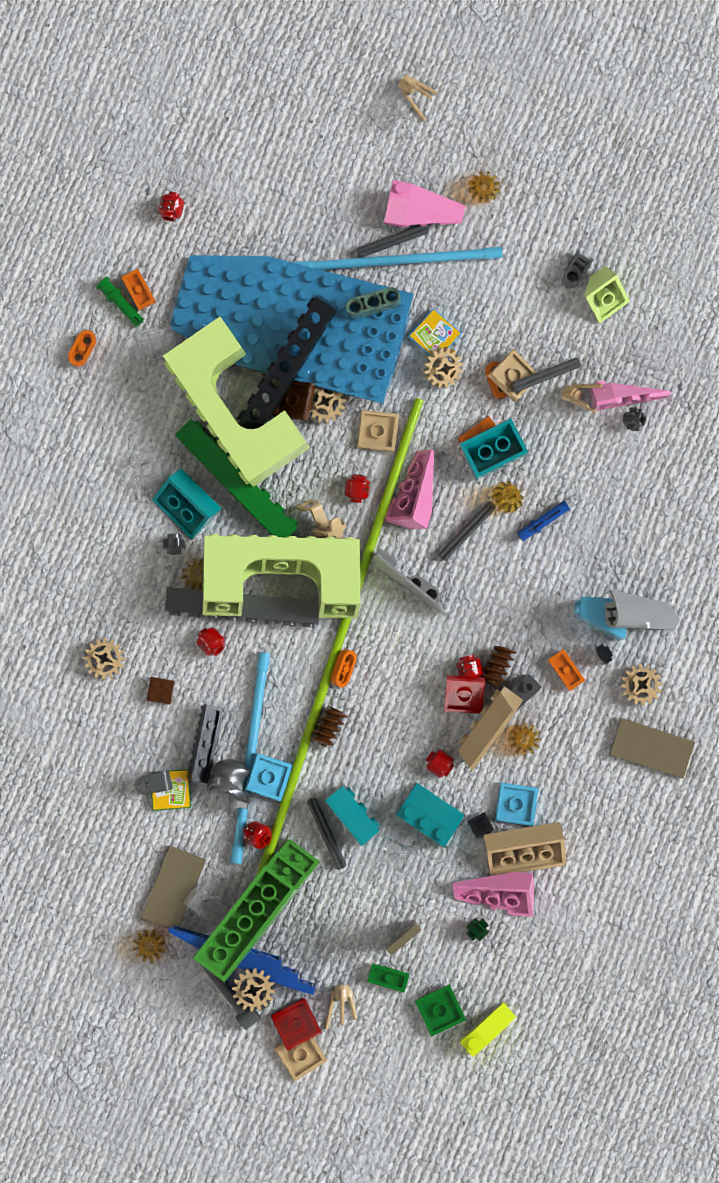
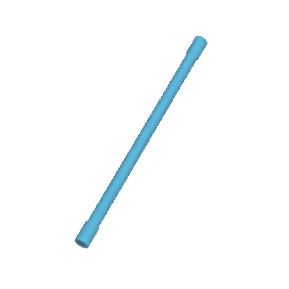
M502 247L324 261H298L294 263L320 270L482 258L495 259L502 258Z
M259 652L257 677L244 764L249 771L257 748L266 674L269 667L270 653ZM246 776L245 779H244V782H243V790H244V787H245V784H246V781H247L248 776ZM238 808L230 863L242 864L244 850L243 830L246 826L248 808Z

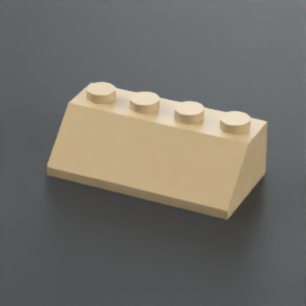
M505 686L501 691L496 690L491 697L492 704L490 706L486 704L480 712L482 715L479 721L475 719L470 726L472 730L470 734L467 735L465 733L459 741L461 746L458 752L471 770H474L523 701V699Z
M560 822L484 835L490 876L566 865L565 843Z

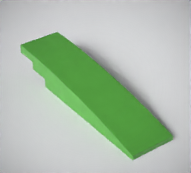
M288 839L279 852H276L269 863L262 868L193 959L225 982L291 901L320 861Z

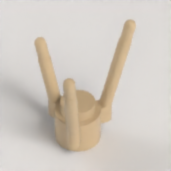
M405 75L398 84V87L402 89L400 94L407 99L418 116L425 122L426 118L408 93L413 94L417 90L422 95L431 99L432 96L423 89L435 95L437 91L417 81L414 77L411 78L409 75Z
M573 383L572 386L567 385L563 388L561 396L563 400L596 413V409L580 400L582 393L579 391V388H602L603 385Z
M334 985V990H331V1000L324 1027L326 1030L329 1027L335 997L336 1001H340V1024L344 1025V1001H348V998L353 1019L357 1020L353 990H350V985Z

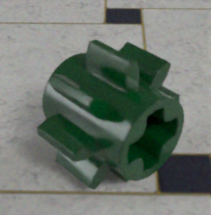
M475 917L465 927L468 930L466 935L472 941L475 938L481 941L489 933L487 930L489 925L483 918L478 920Z

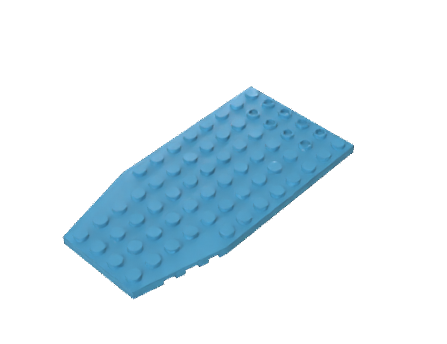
M190 255L169 328L188 339L215 319L221 317L247 354L235 362L234 365L269 374L267 372L268 367L272 362L277 361L279 349L282 346H286L289 341L287 340L289 333L298 327L297 320L302 313L306 314L309 309L307 307L308 302L312 297L315 298L321 295L339 307L294 381L314 383L319 388L384 404L409 322V312L414 294L398 290L401 296V303L398 307L359 319H353L346 310V303L349 299L389 287L269 256ZM390 294L387 297V300L390 302L397 299L395 294ZM372 299L368 305L375 307L379 301ZM353 305L350 308V311L357 312L359 311L360 306ZM316 312L312 314L313 321H320V315ZM305 328L302 330L304 338L308 339L310 337L309 330ZM297 345L292 346L293 353L299 355L300 348ZM283 361V369L289 371L290 364L287 361Z

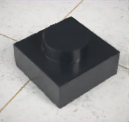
M601 644L595 648L604 665L612 661L611 656L613 654L608 646L604 647Z
M485 812L468 821L477 839L494 831Z

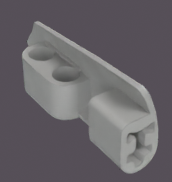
M382 549L375 554L371 562L374 567L408 589L412 594L441 614L448 615L440 604L437 603L440 593L435 586L418 575H413L410 578L404 576L394 567L397 560ZM412 580H419L421 586L418 587ZM432 590L435 591L437 596L433 599L426 593Z
M609 590L614 602L605 603V621L607 626L612 628H636V630L676 629L680 619L669 603Z

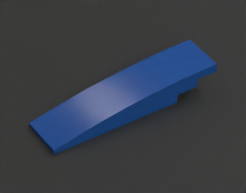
M171 925L168 930L169 933L198 949L210 937L209 935ZM252 948L237 967L244 971L249 969L250 973L253 972L254 968H257V973L264 970L263 976L270 975L269 981L313 995L316 983L299 979V970L281 965L283 957Z

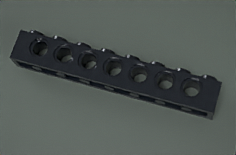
M321 295L310 299L307 304L309 309L306 314L302 313L297 320L298 327L289 333L287 337L289 341L286 346H282L279 349L277 361L272 362L268 367L267 372L269 374L258 383L257 388L259 390L256 395L252 394L247 402L249 406L246 411L243 409L237 419L240 420L238 424L241 427L257 429L269 422L339 307ZM314 312L320 315L319 322L313 321L312 314ZM304 328L308 329L310 332V337L308 339L304 338L302 335V330ZM293 345H297L300 348L299 355L293 353ZM283 361H287L290 364L289 371L283 369ZM273 377H277L280 380L279 387L272 383ZM263 393H267L270 396V402L263 400ZM253 409L259 410L260 418L253 416Z

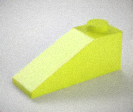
M503 1002L459 1041L469 1054L474 1057L503 1031L516 1016Z

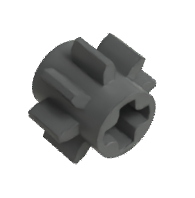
M630 407L629 412H625L623 415V424L631 431H640V427H644L646 424V414L642 412V409H638V407Z
M167 534V539H163V549H167V554H181V549H186V540L181 539V534Z

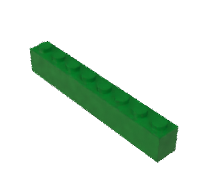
M190 419L175 434L176 438L271 535L286 538L298 531L296 527L298 523L291 516L287 518L283 513L284 508L278 502L274 504L269 499L271 495L264 488L260 490L257 486L253 487L250 483L247 485L238 474L241 470L239 468L236 469L228 459L229 452L225 453L224 450L219 448L217 439L212 434L208 436L203 431L205 427L198 420L194 422Z

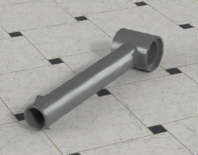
M200 965L238 1013L235 1018L245 1030L261 1019L256 1010L251 1012L249 1006L244 1010L243 1003L236 1004L239 998H233L236 992L232 990V986L227 980L223 982Z

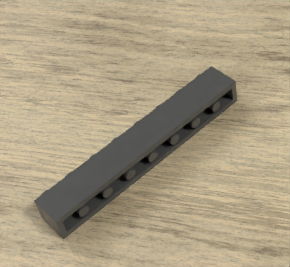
M167 587L165 611L169 612V615L181 616V613H188V617L200 618V614L203 615V590ZM243 594L242 615L223 617H227L226 620L238 621V618H246L245 622L257 623V620H265V624H276V621L284 622L286 626H295V623H303V627L314 628V625H319L318 600ZM207 615V618L219 619V616Z

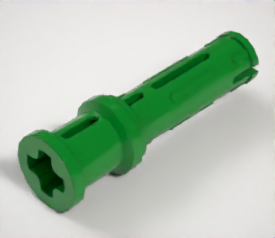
M108 276L103 278L95 288L97 290L100 289L107 297L106 300L113 302L136 328L140 326L137 320L142 324L145 319L121 295V290L109 281L110 278Z

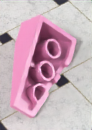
M393 180L384 224L402 228L420 224V226H427V224L438 223L439 225L461 224L465 205L414 184Z
M605 381L594 383L602 384V388H590L593 408L597 411L669 398L671 392L667 390L605 383Z
M432 449L419 450L415 454L407 469L408 476L404 483L401 482L398 488L400 490L396 498H392L390 501L385 522L410 529H427L432 513L434 451Z
M510 872L453 883L454 898L475 905L482 903L489 905L492 910L497 908L508 911L507 914L513 916L533 917V873Z

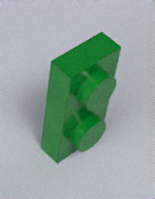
M372 963L367 982L405 993L410 973Z

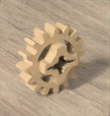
M446 346L444 349L437 347V352L430 350L432 355H426L427 362H422L426 366L422 370L423 373L427 374L424 378L429 381V384L435 385L437 388L442 386L448 388V383L455 385L454 379L459 380L458 373H463V370L459 369L463 363L458 361L461 356L456 354L455 350H450Z
M315 386L313 399L317 395L318 400L314 405L311 403L309 413L313 414L311 419L314 420L317 417L318 423L325 420L326 424L329 423V419L336 422L335 416L341 417L340 410L345 411V406L341 405L346 403V399H341L344 394ZM324 391H328V392H331V393H333V394H331V395H330V394H326V393H324ZM322 400L328 402L329 406L322 405ZM338 401L337 409L334 411L333 404ZM318 412H325L327 415H322Z
M104 638L102 643L99 639H96V645L89 644L91 650L85 649L88 656L83 657V659L87 660L88 663L84 666L91 668L89 674L95 672V678L102 675V679L106 680V676L109 675L112 679L114 672L118 675L120 674L118 668H124L121 661H126V658L121 657V655L125 652L124 650H118L121 646L120 644L114 646L115 640L113 639L109 643L107 638ZM106 646L103 651H95L99 647ZM113 649L117 654V660L112 656ZM107 654V658H109V660H111L112 663L104 662L102 664V660L99 657H97V655L105 656ZM92 657L97 661L96 668L93 665ZM114 666L110 671L103 672L106 667Z
M642 664L638 665V669L632 666V672L625 671L627 678H621L625 684L620 685V688H625L626 690L622 695L628 694L627 701L633 699V705H637L638 701L641 706L645 705V701L648 704H652L651 698L657 700L656 693H662L658 686L663 685V683L657 680L661 675L655 676L656 669L650 671V665H647L645 669H643ZM638 672L647 673L644 677L635 675ZM652 679L654 682V689L650 687V681ZM646 680L644 684L646 688L637 690L639 686L637 682ZM629 681L633 683L632 691L629 689ZM639 693L648 695L646 698H638L636 696Z
M254 968L253 972L250 973V970L246 969V975L239 973L241 979L234 980L237 986L232 987V990L237 991V993L233 995V998H239L236 1004L243 1003L244 1010L249 1006L251 1012H253L254 1007H257L260 1011L262 1004L267 1007V1000H273L270 993H275V990L271 989L270 986L274 985V982L268 981L270 975L263 976L264 970L257 973V968ZM254 977H258L264 982L259 983L255 981ZM246 979V988L240 990L242 982ZM251 985L258 988L261 987L257 990L256 995L253 992H247ZM267 989L266 996L261 1000V992ZM243 997L251 998L254 1003L246 1001Z

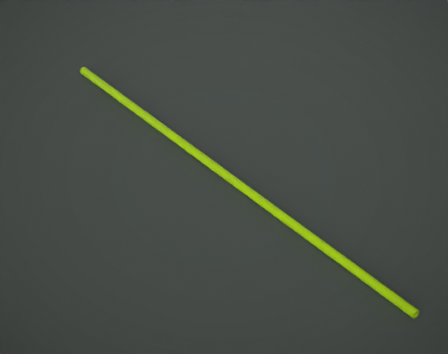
M419 398L414 399L360 561V592L424 400ZM352 618L341 619L271 829V842L265 847L256 876L273 857L311 742L310 737L313 736V731L315 730L331 682V675Z

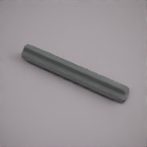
M418 225L360 246L356 251L359 258L428 234L429 230L427 226Z
M573 358L512 383V388L514 392H519L575 370L581 366L578 358Z
M488 501L442 549L439 557L446 561L496 509V506L491 501Z
M317 798L309 799L307 804L338 870L345 868V860Z

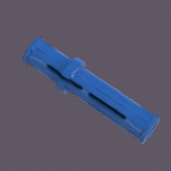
M562 500V502L537 519H532L530 524L516 532L520 540L524 542L535 533L539 534L541 529L570 510L568 504Z

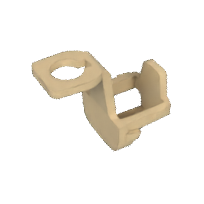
M307 500L297 506V510L311 512L316 525V529L312 530L313 537L343 538V531L346 528L345 523L340 521L338 517L327 521L319 501Z

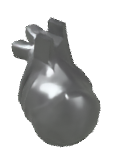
M234 759L219 761L215 766V774H211L209 777L206 793H209L213 788H219L228 792L229 809L227 815L232 817L238 807L247 809L249 802L252 803L253 796L243 790L244 779L249 775L250 771Z

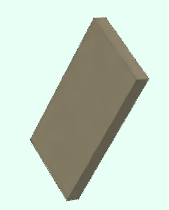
M621 718L609 755L684 779L695 742Z
M170 845L141 918L168 929L171 925L180 927L206 859Z
M414 920L386 944V950L390 955H393L421 931L418 922Z

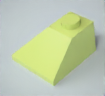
M606 265L590 276L584 296L600 324L629 303L630 300L618 276Z

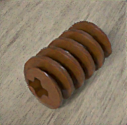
M493 646L497 653H490L494 660H487L491 667H484L487 674H482L481 677L485 678V682L502 688L498 682L505 681L501 675H508L504 668H511L507 661H514L510 654L517 653L503 646Z
M329 706L331 709H324L327 716L320 717L324 723H317L320 730L313 731L317 737H310V740L326 748L327 746H334L330 739L338 738L334 734V732H341L337 725H344L341 718L348 717L345 713Z

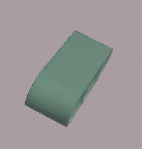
M385 288L349 299L346 303V310L351 318L359 319L398 307L401 303V296L396 288ZM390 294L397 295V299L392 302L388 301L387 297ZM372 299L379 301L375 307H370L368 304ZM353 305L360 306L357 312H351L350 308Z

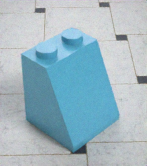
M582 596L575 602L574 614H577V619L618 641L626 639V628H612L607 626L605 621V603L614 602L613 599Z

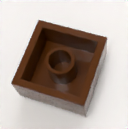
M150 677L147 701L171 705L175 681Z

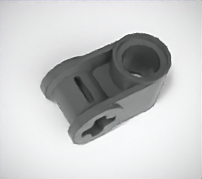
M577 250L562 278L564 286L569 289L575 288L590 268L594 259H588ZM567 275H574L576 281H569Z
M169 770L140 777L134 784L135 790L141 795L173 789ZM141 781H144L146 784H149V786L146 787V791H143L141 788H138V786L141 785Z

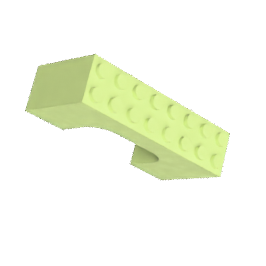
M218 317L163 355L166 360L164 365L172 375L177 376L174 380L183 391H187L185 396L194 407L197 405L198 408L195 409L197 414L204 422L207 421L209 423L206 427L215 438L218 436L219 440H217V443L225 453L229 452L228 459L236 469L239 468L241 470L238 474L247 485L250 483L254 487L310 449V446L285 411L257 429H245L237 423L220 398L216 383L219 375L225 369L247 354L222 318Z
M210 534L204 536L203 615L241 616L243 583L252 575L299 574L311 578L318 587L319 618L358 617L361 604L360 539L352 537L335 539L334 537L316 538L313 536L305 538L287 536L282 538L274 535L267 537H258L257 535L239 537L235 534L228 536Z

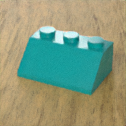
M511 418L460 443L467 464L476 481L528 454V450Z
M182 468L168 477L152 498V501L191 540L222 509Z
M416 783L396 813V816L443 847L446 846L465 816L418 783Z
M342 786L325 801L362 846L380 831L378 829L380 824L374 817L369 818L365 812L368 809L361 801L359 803L355 801L353 797L356 795L349 786L347 788Z

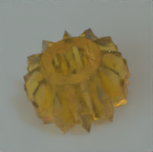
M480 171L479 177L474 174L472 176L474 181H469L468 185L471 187L468 189V192L474 193L472 195L473 200L479 197L478 203H481L482 199L489 203V197L495 200V194L500 192L497 188L500 186V182L495 181L497 176L493 175L490 178L489 171H487L486 176ZM483 184L487 185L486 190H481Z
M511 481L500 482L498 486L493 488L492 492L494 494L490 498L495 500L493 505L498 506V511L503 510L504 514L514 513L522 506L521 501L524 496L520 495L522 489H517V483L512 485Z
M193 558L194 565L187 561L186 565L189 569L182 568V571L187 573V575L182 576V579H189L185 583L186 586L193 582L191 589L195 590L198 584L199 590H203V575L199 579H195L193 572H197V569H200V572L203 574V558L200 559L199 564H197L196 558Z
M523 723L522 730L520 725L517 724L518 732L515 730L510 731L515 735V737H508L510 741L515 740V743L511 744L510 748L517 745L516 754L521 749H523V756H526V749H528L530 754H533L532 746L539 749V745L534 742L541 741V738H535V735H538L540 732L539 730L534 733L532 732L535 727L534 725H531L529 730H527V723ZM522 734H525V736L528 735L530 738L527 740V745H525V742H520V739H522Z
M148 929L144 931L145 937L142 933L137 934L141 941L138 939L133 940L135 944H139V946L133 947V951H140L136 955L137 958L142 954L144 955L143 962H146L149 956V960L152 963L154 962V956L157 959L161 958L157 951L164 953L165 949L160 946L165 945L166 942H159V939L163 936L162 934L154 937L156 930H153L150 936ZM146 941L148 943L153 942V950L145 949Z

